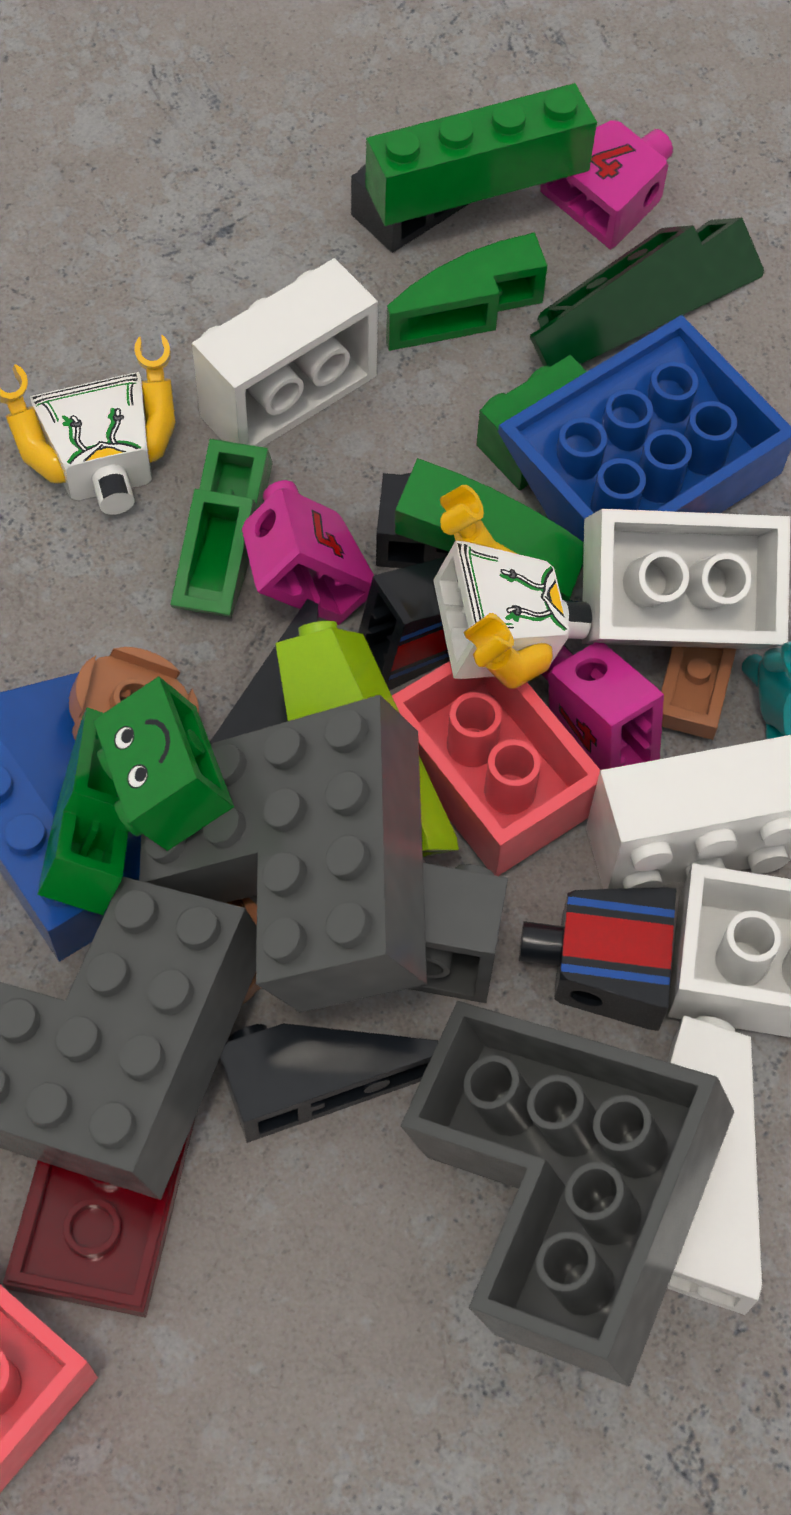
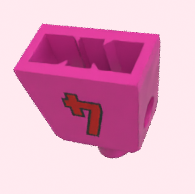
M611 120L596 127L590 171L543 183L540 185V192L611 250L621 242L662 198L668 170L667 159L673 154L671 140L660 129H654L640 138L620 121Z
M288 480L277 481L265 489L263 493L264 503L245 520L242 527L257 591L298 609H301L306 600L309 599L318 604L320 618L335 621L337 625H340L367 600L374 574L344 520L336 511L300 495L293 482Z
M594 642L576 654H573L563 645L549 669L541 674L549 682V709L600 770L660 759L664 694L605 643Z

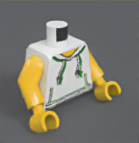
M161 335L164 353L162 357L155 361H149L142 356L141 336L135 342L134 351L136 358L142 368L146 369L147 380L141 381L140 373L136 372L30 396L32 404L30 407L26 406L23 398L28 384L27 375L20 366L14 364L13 372L20 388L12 393L5 392L0 388V402L7 404L10 414L5 417L23 461L49 482L63 483L71 499L79 501L97 496L101 511L111 515L129 510L135 502L132 488L147 485L152 480L151 463L163 457L175 428L171 379H165L164 368L171 359V350L168 340L164 335Z
M461 485L440 498L441 506L446 510L440 518L441 528L444 533L454 535L456 541L433 580L453 678L496 677L505 687L515 689L547 671L568 638L585 639L592 624L591 608L587 602L562 600L554 567L547 561L519 555L496 542L481 521L484 510L479 496L470 486Z

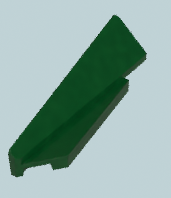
M742 217L709 220L697 230L694 225L661 228L541 311L537 318L540 329L531 333L529 337L543 366L548 365L551 367L569 355L579 364H582L670 322L680 315L695 310L761 278L764 274V268Z

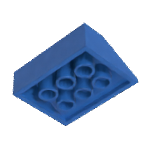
M682 315L501 423L498 428L499 435L548 518L583 542L584 518L601 509L722 513L782 474L791 451V426Z
M79 672L0 692V873L59 962L91 943L104 915L37 895L51 827L75 743V738L72 734V728L75 723L69 710V696ZM128 832L123 877L139 880L141 835L135 836L131 832Z

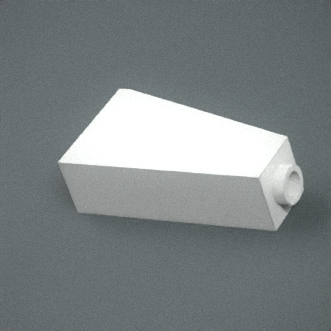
M684 1015L674 1036L667 1062L717 1076L735 1112L667 1289L746 1315L759 1300L762 1289L751 1037L735 1032V1028L730 1023L716 1017L699 1016L694 1019Z

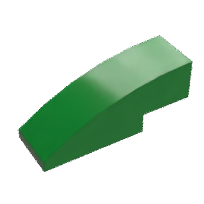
M535 232L501 240L470 251L436 268L410 285L387 305L386 344L388 350L392 351L495 331L498 312L543 303L548 265Z
M209 439L199 489L194 488L170 604L172 608L232 618L249 564L242 527L245 520L264 503L263 493L268 487L273 464L268 448Z
M417 458L395 510V534L449 552L456 540L454 535L444 533L441 528L440 518L446 510L441 506L440 498L461 485H468L477 493L482 502L484 515L481 521L493 539L519 555L547 561L554 567L562 600L571 599L583 567V541L560 525L511 497L457 472Z
M87 707L82 716L61 788L37 895L104 915L123 878L129 831L123 825L115 810V802L119 800L114 781L104 771L98 759L97 753L102 749L93 720L104 713Z

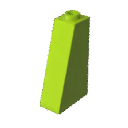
M318 621L300 626L298 628V637L275 643L288 721L377 695H381L399 712L363 634L338 629L337 622ZM419 756L422 856L428 857L459 850L457 836Z

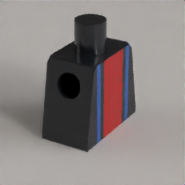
M446 557L384 572L372 578L358 633L364 635L389 690L450 661L433 582Z
M657 887L571 891L567 894L561 926L523 921L519 961L557 966L554 999L559 1003L648 1030L659 1031L669 1006L677 888Z

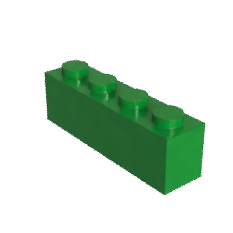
M573 83L366 138L365 187L384 226L584 173L590 171L597 121L577 85Z

